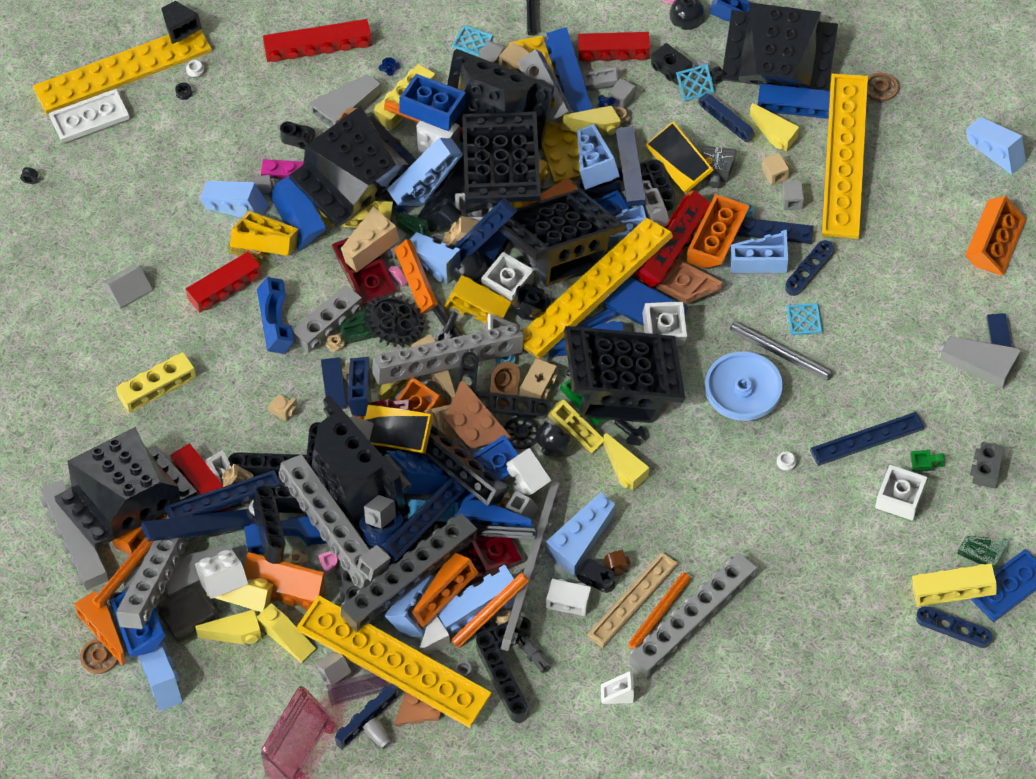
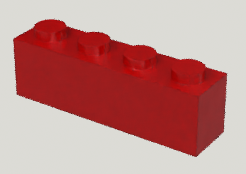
M649 32L578 34L579 61L650 59Z
M247 251L185 288L187 298L199 313L209 310L214 304L226 300L229 295L241 291L249 283L256 282L262 276L261 266Z
M190 443L170 455L172 464L194 487L197 495L223 487V484ZM234 505L211 513L225 512L234 507Z

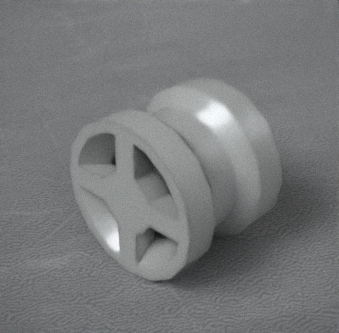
M697 59L693 64V67L707 64L709 72L711 70V64L706 59ZM706 69L702 72V75L707 77ZM693 73V77L696 79L698 75ZM700 77L698 80L704 81L705 79Z

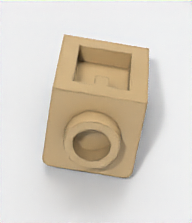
M278 394L267 409L272 414L287 421L297 413V400L293 397L289 400Z
M233 464L222 476L223 487L252 478L254 474Z

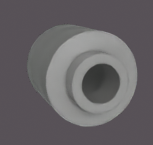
M270 175L252 177V179L248 180V182H254L257 185L261 194L272 193V189L275 187L274 178H270Z

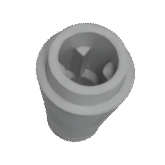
M373 718L363 726L364 733L382 749L391 744L392 741L381 720L378 721L377 718Z

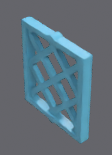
M464 25L457 35L452 48L478 56L480 54L478 49L484 48L487 44H484L483 40L489 38L488 41H491L493 35ZM463 31H466L467 35L462 36ZM478 35L479 38L473 40L472 36ZM469 37L471 41L465 42L463 38ZM461 39L462 43L457 45L456 43ZM481 41L482 45L476 46L475 42ZM472 43L474 47L468 49L467 45Z
M707 64L676 72L683 101L701 97L705 93H714L712 78L710 77ZM702 68L699 73L695 71L696 69ZM704 69H706L707 77L702 75ZM689 71H690V73L688 74V76H686V75L683 74V73H685V72H689ZM692 72L698 75L695 81L690 78ZM680 76L686 78L683 84L681 83ZM700 77L705 79L703 85L697 82ZM688 80L693 82L691 88L685 86ZM707 81H709L710 90L704 87ZM695 85L701 87L698 93L693 90ZM684 88L689 90L686 96L684 95ZM703 89H705L706 91H708V92H705V93L700 94ZM691 92L696 94L695 96L689 97Z
M817 303L786 306L791 335L822 333ZM805 307H813L811 311L805 309ZM792 308H800L797 313L792 310ZM802 310L807 313L805 317L799 315ZM809 316L815 318L812 322L807 320ZM796 317L802 319L799 323L794 321ZM804 321L809 324L807 328L801 326ZM811 327H814L815 329H817V330L809 331V329H810ZM798 328H800V329L803 330V331H800V332H796V330H797Z

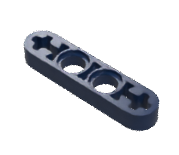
M705 93L698 99L699 105L744 142H749L755 137L754 130L712 95Z
M820 241L787 279L785 285L786 293L791 296L799 295L833 254L834 246L830 241ZM828 248V250H825L821 255L822 249ZM817 259L820 263L813 265L810 263V260ZM805 271L809 273V276L801 277L799 273ZM797 280L799 281L797 283V287H794L793 289L790 288L791 286H794L796 284Z
M926 606L919 608L917 611L916 621L923 627L980 648H986L991 644L992 633L987 628ZM925 613L928 614L926 620L922 619ZM934 616L937 617L935 624L932 623L934 620ZM946 620L950 626L943 628L939 625V621ZM965 627L969 630V633L962 635L958 632V628ZM982 635L986 636L984 641L980 640Z

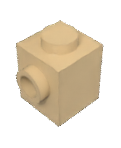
M780 153L769 155L763 159L762 171L771 185L788 180V163L781 157Z

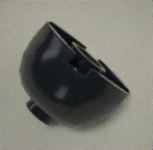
M675 0L670 8V21L674 26L677 25L683 30L695 29L704 20V6L700 0Z
M478 251L473 252L461 262L458 269L455 268L450 276L456 283L461 275L481 285V278L487 272L486 260Z
M525 284L524 287H517L512 298V307L521 319L534 321L546 312L551 301L549 296L546 298L543 295L544 291L534 285Z
M545 421L537 433V442L542 448L540 452L549 458L551 455L555 457L567 455L573 449L576 442L567 434L559 431L560 429Z

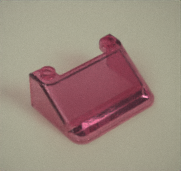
M303 686L298 687L262 748L261 756L265 776L270 779H305L306 774L302 772V768L322 734H331L335 728L334 718Z

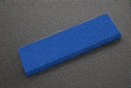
M289 177L277 182L270 197L284 224L298 228L296 246L301 251L323 233L327 226L316 206Z
M503 435L472 455V457L502 481L510 476L506 463L516 457L518 453L507 437ZM464 486L462 487L465 489V492L455 501L458 503L459 508L464 499L473 500L476 498Z
M128 590L111 600L117 621L116 611ZM156 608L151 612L150 620L146 622L143 629L120 627L131 657L154 652L166 636Z

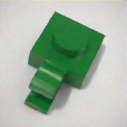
M930 450L910 451L912 472L932 471V465L935 467H945L944 453L931 455Z

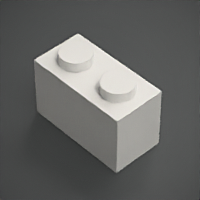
M552 579L546 599V608L586 616L591 597V587L583 583H570L564 579Z

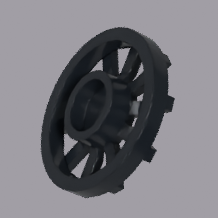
M514 417L505 424L504 429L506 432L507 429L513 431V433H508L510 436H514L509 440L513 448L528 449L537 442L539 427L534 420L528 417ZM516 421H523V424H518ZM526 422H528V423H530V424H532V425L529 426V427H527V426H526ZM513 423L516 425L514 428L510 427ZM533 427L536 430V432H529V430ZM529 435H536L534 439L529 437Z

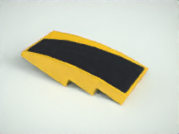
M674 122L670 123L646 144L647 148L657 160L662 162L665 170L685 194L713 171L712 167Z
M368 405L365 420L374 423L369 441L378 447L425 454L434 415Z

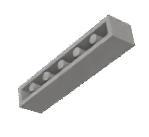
M63 480L41 488L43 496L40 497L43 507H48L49 509L47 515L50 522H55L57 526L54 530L58 539L62 538L64 541L61 545L65 554L69 553L71 556L68 560L72 569H77L78 571L76 578L79 585L84 584L86 590H89L109 580L95 548L55 502L54 496L67 490Z

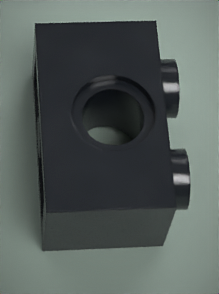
M665 43L651 55V66L653 69L661 72L668 81H673L675 84H679L676 72L692 68V62L668 43ZM689 71V72H685V73H683V74L686 75V76H688V74L690 73V71Z

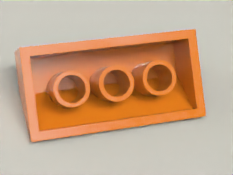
M715 194L688 248L687 263L704 269L723 264L750 206Z
M1005 195L987 201L965 254V257L975 267L1002 276L1007 269L1026 222L1024 215Z
M250 552L247 553L244 567L247 580L262 578L267 580L268 583L274 584L270 601L279 600L288 606L297 605L308 611L318 595L324 598L326 594L324 572L283 561L279 564H271L266 561L264 556Z

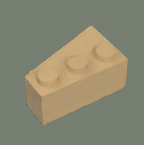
M373 207L341 247L345 262L358 272L399 242L400 238L396 226Z

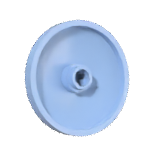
M733 352L722 356L711 365L705 379V393L709 403L720 414L734 420H755L767 415L777 406L782 394V379L775 365L765 357L751 352Z

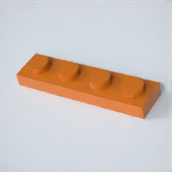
M406 239L394 250L416 304L420 308V313L426 314L437 306L438 303L412 240Z

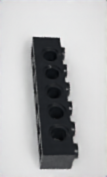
M432 424L425 455L487 506L500 503L509 486Z

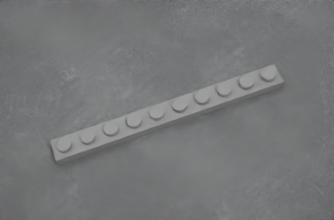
M551 481L537 527V537L533 540L523 574L528 577L529 582L530 579H535L537 569L534 566L535 564L539 565L542 556L539 549H544L547 537L543 536L544 533H549L552 522L548 520L549 517L553 518L556 510L553 503H558L561 492L557 491L558 482ZM529 582L517 592L501 645L502 650L509 651L510 644L515 645L518 633L514 631L515 628H520L523 617L519 615L520 612H525L528 602L524 598L525 595L530 596L532 584H529Z

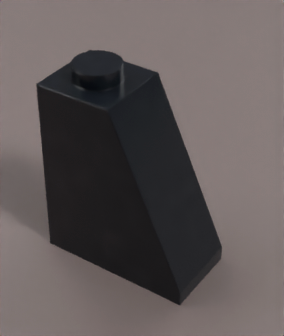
M176 0L161 8L172 44L202 29L198 13Z

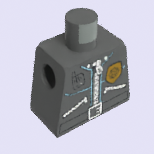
M702 145L701 155L713 169L704 180H709L710 187L718 188L720 181L728 182L736 160V149Z

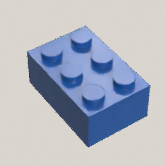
M416 73L399 97V113L449 132L465 108L466 92Z
M399 450L386 451L385 455L390 454L396 465L402 468L403 474L409 483L412 484L411 488L403 493L433 495L449 477L442 468L423 453L401 452Z

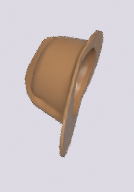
M510 361L502 362L491 371L490 393L517 396L520 371L515 363ZM499 401L500 407H508L506 401Z

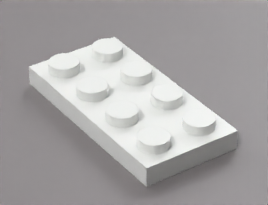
M116 89L49 113L51 122L62 144L130 119Z

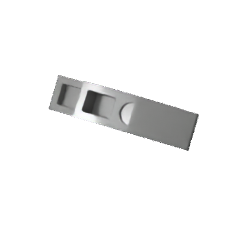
M649 180L643 181L646 204L643 207L646 218L665 227L669 217L658 189L653 188Z

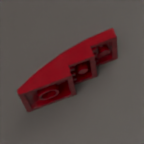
M348 238L332 244V249L355 293L362 297V305L372 302L373 298L377 299L378 295L384 297L385 294L391 295L397 292L382 258L380 259L378 256L356 272L345 262L341 247Z
M477 536L473 542L457 553L469 558L478 571V574L465 587L484 580L483 578L489 574L491 576L496 575L500 572L499 568L503 565L509 569L522 562V558L512 539L505 537ZM439 567V568L435 571L436 574L439 572V570L441 569V567Z

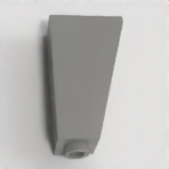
M366 74L311 101V114L328 127H332L339 122L341 114L346 109L358 108L359 106L364 109L381 95V84L376 78Z
M950 336L947 342L942 343L939 352H941L940 360L1003 388L1019 360L1021 350Z
M231 545L180 556L178 565L172 572L171 579L166 583L169 603H173L203 588L195 563L206 557L217 556L221 551L232 550Z

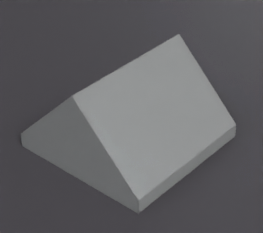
M134 264L101 282L120 309L153 291L141 266Z

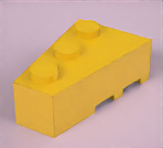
M248 210L231 230L230 247L288 256L296 247L298 228Z
M461 275L444 308L448 310L451 307L460 310L459 314L462 315L466 313L476 316V320L488 323V314L503 319L511 301L502 295L490 291L488 287L477 284L471 278Z

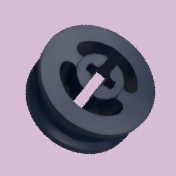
M395 511L396 518L381 529L367 524L364 515L359 522L362 530V540L367 546L374 547L378 545L382 548L381 546L403 525V516Z

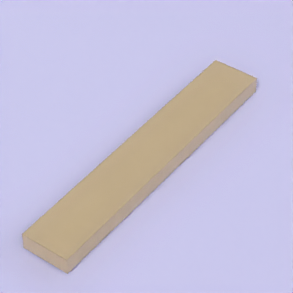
M661 552L591 629L587 637L604 648L677 567L678 563Z

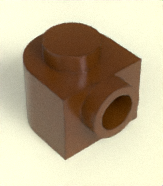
M623 549L611 552L604 557L606 567L614 572V576L623 575L624 572H627V568L631 567L629 556L624 555Z

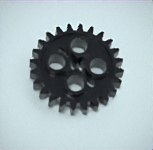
M385 294L384 298L378 295L377 299L373 298L372 302L368 303L364 312V321H366L365 327H370L368 332H374L373 338L379 337L380 343L385 340L387 346L393 343L394 347L397 344L404 347L405 343L410 346L412 342L415 343L421 337L425 320H422L424 315L419 314L420 308H414L415 303H408L409 299L404 301L401 295L399 298H396L395 294H392V297Z

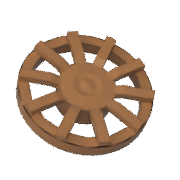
M880 72L868 77L867 85L873 86V88L867 87V95L871 99L879 102L888 101L897 94L898 83L893 76ZM871 79H873L875 83L873 84V83H870L869 81H870ZM889 88H895L894 92L890 91Z
M99 639L86 643L80 653L82 666L93 674H103L111 671L118 661L115 657H108L112 653L106 652V647H101L102 642ZM97 643L98 647L93 648L92 645ZM88 648L92 651L91 654L85 653ZM84 656L91 657L90 660L84 662ZM109 660L113 662L109 665L106 661ZM93 662V665L91 667H88L86 665L88 663Z

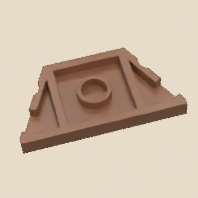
M676 258L673 261L675 263L673 268L666 272V279L660 285L656 284L657 289L686 304L723 288V282Z
M462 380L445 416V421L469 449L491 444L503 435L510 439L511 436Z
M405 692L394 726L400 727L401 724L407 723L418 724L424 721L440 720L442 712Z

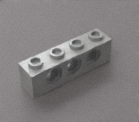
M534 50L518 60L520 64L519 70L522 74L555 86L552 100H555V105L550 108L547 122L557 125L563 120L565 114L573 113L542 52ZM539 69V74L534 77V71Z
M347 285L343 286L292 329L294 342L308 353L313 349L316 350L322 341L335 333V330L340 326L346 325L353 315L360 313L362 310V297Z

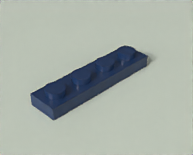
M744 218L738 231V236L764 238L765 235L780 234L781 231L787 229V242L812 244L814 226Z
M392 683L389 686L383 687L374 700L368 701L365 709L360 713H356L348 725L341 727L337 731L335 736L336 745L341 750L364 730L363 726L368 721L376 718L399 696V688Z

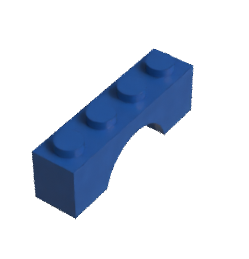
M266 277L257 288L266 348L268 352L284 354L294 343L292 326L284 325L282 321V305L286 296L284 280Z
M309 516L301 518L292 517L288 520L280 521L284 536L297 537L307 547L327 544L321 538L316 526L311 524ZM257 523L244 526L248 552L257 555L264 554Z

